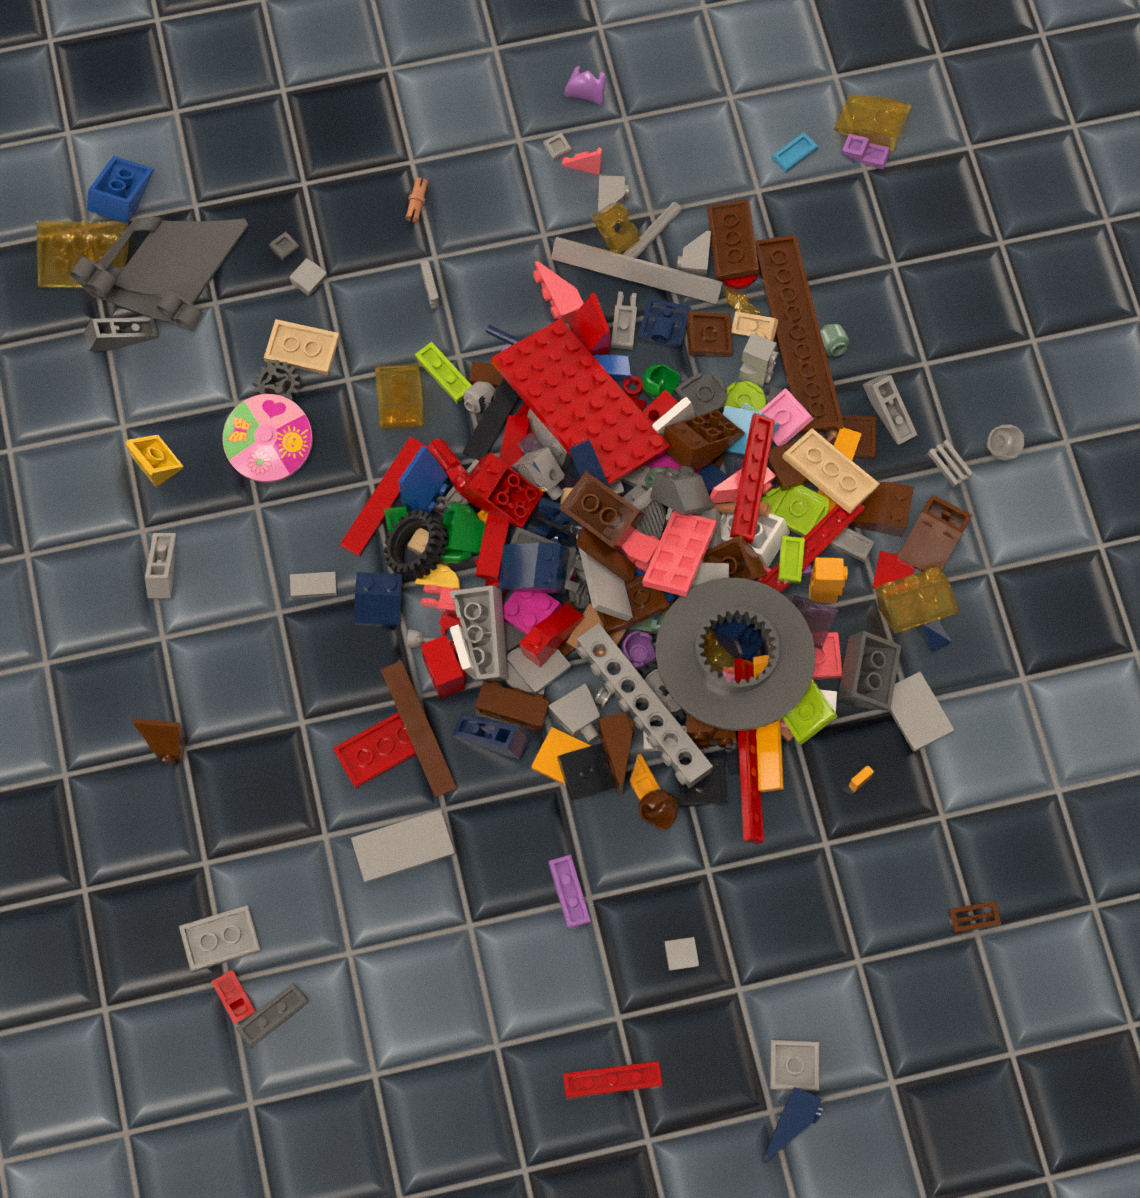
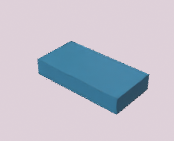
M803 132L773 154L772 160L787 173L817 151L818 146Z

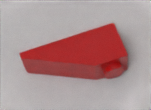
M565 604L535 625L520 641L519 645L523 655L541 668L585 618L584 615L570 605Z

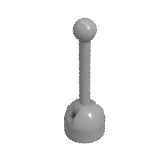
M408 629L407 647L417 648L423 642L436 638H424L421 632Z

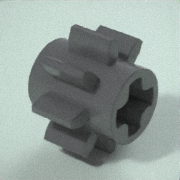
M577 581L575 583L585 588L582 595L569 591V602H574V606L577 608H587L591 604L587 582Z

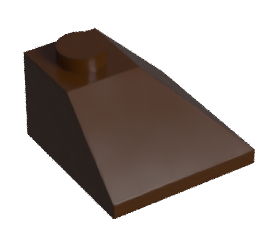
M741 535L707 550L703 558L704 562L729 563V578H743L756 581L767 576L758 554Z
M133 718L132 723L140 737L162 763L174 765L175 762L183 761L186 734L180 723Z

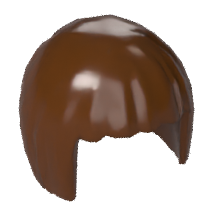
M658 789L649 791L642 797L638 810L642 820L652 823L660 830L670 828L676 819L678 803L671 793Z

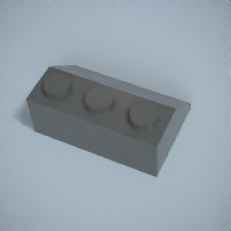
M865 631L848 636L837 701L856 708L890 710L902 645Z

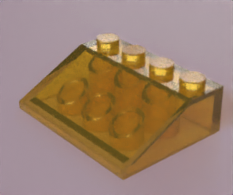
M37 221L38 287L83 288L70 275L74 266L82 256L97 264L128 228V222ZM129 239L113 260V266L116 268H122L127 265Z

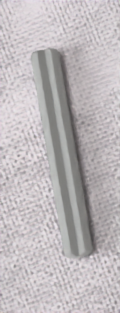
M672 202L622 255L637 258L681 212V206L676 202Z

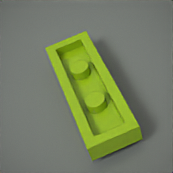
M431 341L415 354V359L457 404L464 399V392L472 385Z

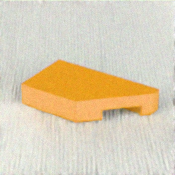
M641 753L637 755L629 781L639 801L649 791L660 789Z

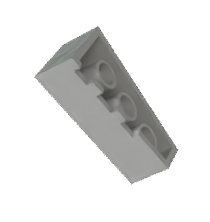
M492 585L449 591L451 598L454 600L457 617L460 619L463 628L462 633L470 650L469 654L477 679L484 682L508 680L502 589Z

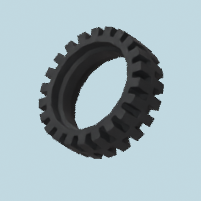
M414 510L412 514L406 513L405 518L401 516L398 519L399 524L394 523L392 525L394 530L393 532L389 530L387 535L390 536V539H385L384 543L387 545V547H384V553H386L384 558L387 561V565L398 574H402V576L408 579H421L423 575L428 576L431 574L430 569L435 570L437 568L436 562L441 563L443 560L440 556L446 553L443 547L448 546V541L445 540L448 538V533L445 532L447 529L439 519L427 512ZM427 526L429 537L425 550L416 560L405 564L403 551L408 538L420 527Z

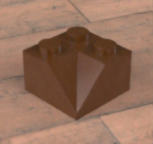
M687 714L686 733L698 748H709L710 745L730 748L733 744H738V731L715 728Z

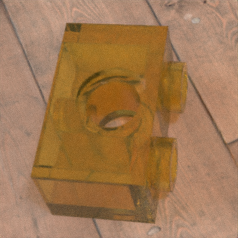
M611 203L591 216L610 251L618 254L640 241L637 235L639 233L638 229L629 221L627 217L628 212L620 203ZM616 222L620 224V231L618 233L614 228Z

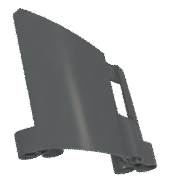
M159 217L136 218L97 264L82 256L70 272V275L94 298L106 300L129 311L172 323L180 328L191 331L203 315V312L193 305L241 238L249 224L245 218L221 221H165ZM135 231H149V235L128 264L122 268L114 267L113 260Z

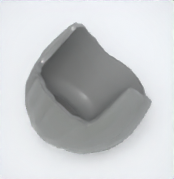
M1011 424L1000 425L988 434L987 448L999 460L1008 461L1016 459L1023 451L1024 435L1017 426Z

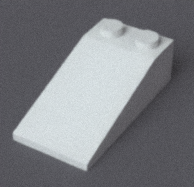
M771 513L769 516H758L754 541L748 543L758 554L762 565L767 568L780 550L781 537L790 534L785 519ZM720 514L721 543L732 539L730 532L734 514Z

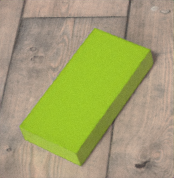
M781 537L777 581L801 583L805 538Z

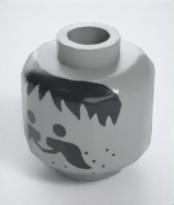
M475 382L463 394L466 409L477 414L484 413L496 397L494 387L488 382Z

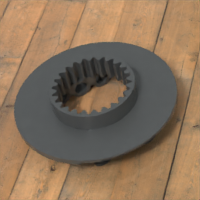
M721 578L690 589L687 597L680 596L672 604L658 630L656 662L666 690L688 715L715 728L746 731L758 729L778 721L792 711L800 702L813 676L815 648L806 620L797 607L783 594L757 581L743 578ZM733 618H736L738 623L746 620L747 626L753 623L755 624V630L761 629V636L766 643L769 662L763 672L758 673L756 679L750 677L748 683L741 679L740 683L737 684L733 678L730 682H727L726 676L718 678V672L711 673V665H705L707 658L703 657L704 649L702 648L705 636L709 634L710 628L714 629L717 623L722 625L724 619L729 623L732 622Z

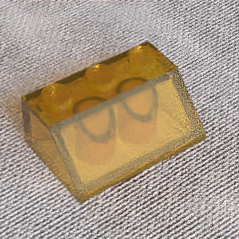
M939 567L930 568L926 571L875 587L878 609L895 633L959 613L948 578Z

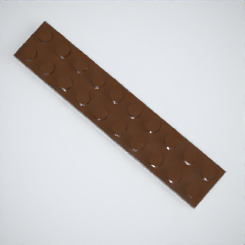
M796 235L756 240L759 271L770 316L778 319L775 336L788 389L793 397L814 418L799 434L804 435L810 429H814L816 432L843 429L844 422L820 334V327Z

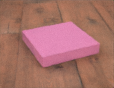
M786 388L759 411L767 417L774 419L780 425L772 436V440L778 447L785 445L814 419Z

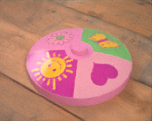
M261 394L246 399L231 412L223 430V447L229 462L241 475L256 482L273 483L291 477L305 464L312 448V429L305 413L293 401L279 395Z

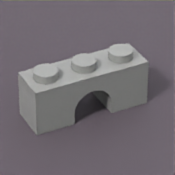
M752 333L743 350L742 361L744 363L740 369L738 380L751 381L761 389H763L765 383L769 384L774 374L775 360L778 352H775L777 343Z

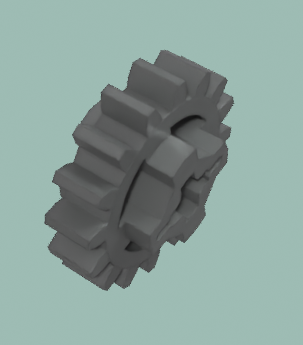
M276 360L275 365L268 361L267 368L260 366L262 372L254 374L258 380L252 381L253 386L257 387L253 390L255 395L274 394L294 402L292 396H299V392L296 389L301 388V384L298 382L300 377L299 374H295V368H289L288 362L280 365L279 360ZM279 382V386L275 387L274 383Z

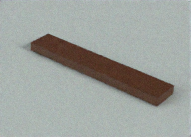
M400 661L380 669L434 797L437 798L457 789L403 662Z

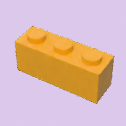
M815 558L809 579V603H836L838 596H842V588L845 587V580H847L848 568L844 566L843 558Z

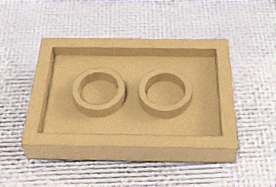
M275 319L264 355V361H270L275 364L276 360H279L280 365L288 362L289 367L328 375L338 344L339 333Z

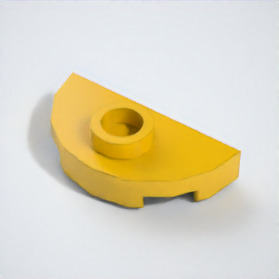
M436 564L437 568L435 570L430 569L431 574L428 576L423 575L421 579L416 578L415 585H435L440 588L460 589L456 573L448 566Z

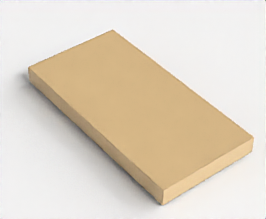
M810 429L782 457L849 514L880 485V483L814 429Z

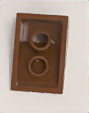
M585 471L559 507V509L617 551L645 515L587 471Z
M878 482L880 483L879 487L861 503L865 510L849 526L903 537L907 527L914 487L893 482Z
M626 712L598 719L599 738L616 786L617 796H622L631 740L634 738L633 731H635L632 718H627Z

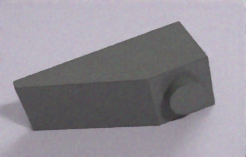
M153 317L91 319L84 331L89 351H110L158 338Z

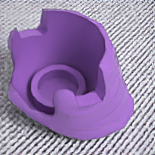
M580 66L575 67L565 88L564 95L566 97L587 99L601 106L603 104L606 83L605 74L601 72L597 80L590 71L580 74Z
M626 632L620 650L639 672L643 666L645 667L648 662L653 661L656 657L655 649L652 645L653 638L645 632Z

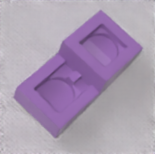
M853 134L848 135L842 149L844 155L879 169H884L891 153L890 147L872 144L869 138Z

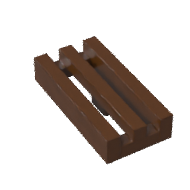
M996 901L953 908L948 911L951 917V925H953V934L1001 925ZM992 908V912L956 918V914ZM994 917L993 921L958 926L959 923Z

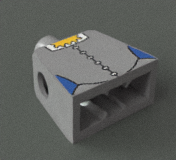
M548 447L525 453L511 466L542 492L546 491L552 500L557 499L563 494L558 483L564 478V473Z

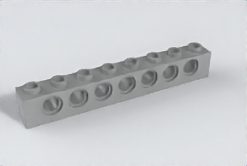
M598 623L578 637L576 651L582 659L587 658L591 663L590 669L597 677H602L607 691L611 695L615 694L617 696L621 709L624 712L629 711L636 728L644 730L647 734L646 739L654 749L656 747L662 753L660 755L661 759L668 767L672 766L674 768L678 781L682 785L686 784L690 789L712 772V764L602 626ZM600 649L605 651L606 654L603 657H597L594 655V652ZM616 667L620 672L612 675L608 672V669ZM624 685H631L634 690L626 693L622 690V687ZM642 702L647 704L648 708L641 711L636 708V705ZM654 720L660 721L663 726L661 728L655 729L651 727L650 723ZM668 738H672L677 742V744L673 747H669L664 743V741ZM686 756L690 758L691 763L683 765L678 759Z

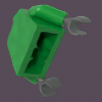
M438 497L436 502L442 503L444 506L439 507L435 505L434 510L437 513L444 512L443 525L447 529L445 532L448 533V538L445 539L448 541V546L443 547L446 553L440 556L443 559L441 563H460L471 559L472 555L480 553L485 523L479 519L478 515L469 505L453 501L448 503L445 497Z

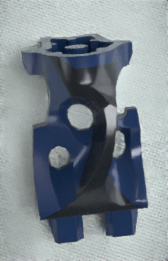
M541 497L528 517L530 518L528 523L525 522L522 529L546 539L555 537L551 541L561 543L562 539L570 541L575 545L576 551L579 552V548L576 546V535L584 526L559 509L561 504ZM557 512H561L559 516L554 517Z

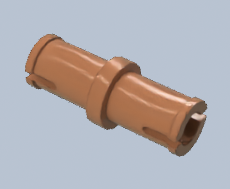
M415 178L414 180L415 183L412 194L408 198L409 206L405 219L408 221L411 220L412 213L414 214L412 222L419 221L421 208L425 204L424 196L428 181L424 178L421 186V178Z

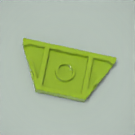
M803 485L784 491L779 486L766 493L760 502L769 503L770 513L784 518L788 529L802 537H805L828 514L829 510L828 498Z

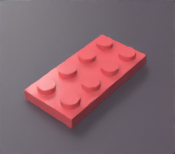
M673 510L642 580L643 586L687 597L717 527V521L692 514L683 515Z

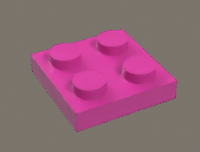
M515 591L503 605L504 621L524 635H527L535 625L562 606L559 601L547 593Z

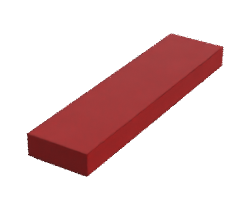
M659 1061L563 1074L566 1099L663 1086Z

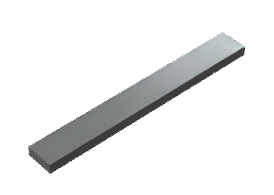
M556 237L554 242L552 260L706 302L718 303L723 284L721 281Z

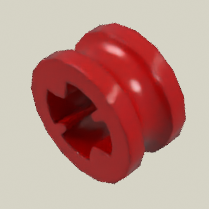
M631 376L632 378L624 380L623 391L637 398L642 393V381L636 376ZM629 384L637 385L636 391H632V388L629 390Z

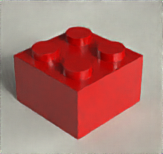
M447 635L421 644L423 661L439 699L465 690L464 682L467 681L466 671L462 670L454 641L449 642Z

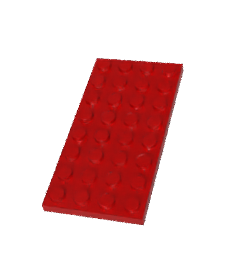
M561 318L492 356L491 363L570 456L571 453L568 447L590 439L609 486L669 451L671 445L660 433L658 434L653 429V424Z

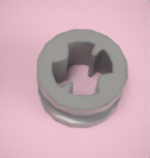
M605 686L600 689L594 700L595 705L600 704L602 709L606 708L613 694L611 695L606 690Z

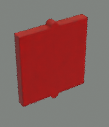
M880 551L872 588L888 591L889 594L897 593L909 596L915 567L898 559L899 553L892 554Z

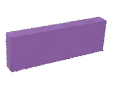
M568 855L548 861L568 930L590 924L591 920L572 856Z

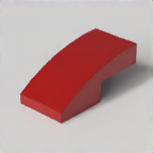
M233 970L211 981L234 1024L255 1013Z

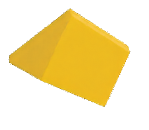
M159 435L130 439L125 443L130 456L155 487L164 483L184 467Z

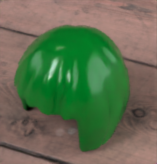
M653 364L643 373V390L653 400L665 389L672 395L674 389L679 385L680 374L665 364Z

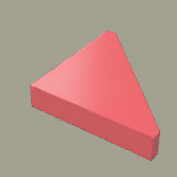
M598 147L597 151L591 153L586 151L575 154L574 158L564 157L561 166L599 175L601 171L602 148Z

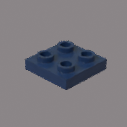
M649 297L638 339L681 349L687 327L686 314L688 311H691V307Z

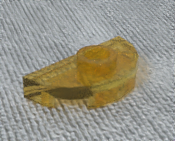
M727 287L723 292V296L727 297V302L738 311L760 315L761 311L749 303V298L743 293H736L730 287Z

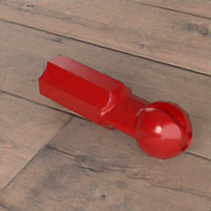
M439 438L435 439L427 448L448 475V478L454 484L455 490L459 493L470 474L467 473L446 442Z

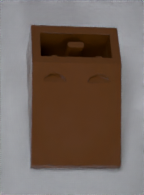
M714 410L665 426L663 437L671 445L666 453L681 466H688L696 470L711 463L743 437L745 432L727 419L721 412Z
M932 494L897 558L938 579L965 531L972 514Z

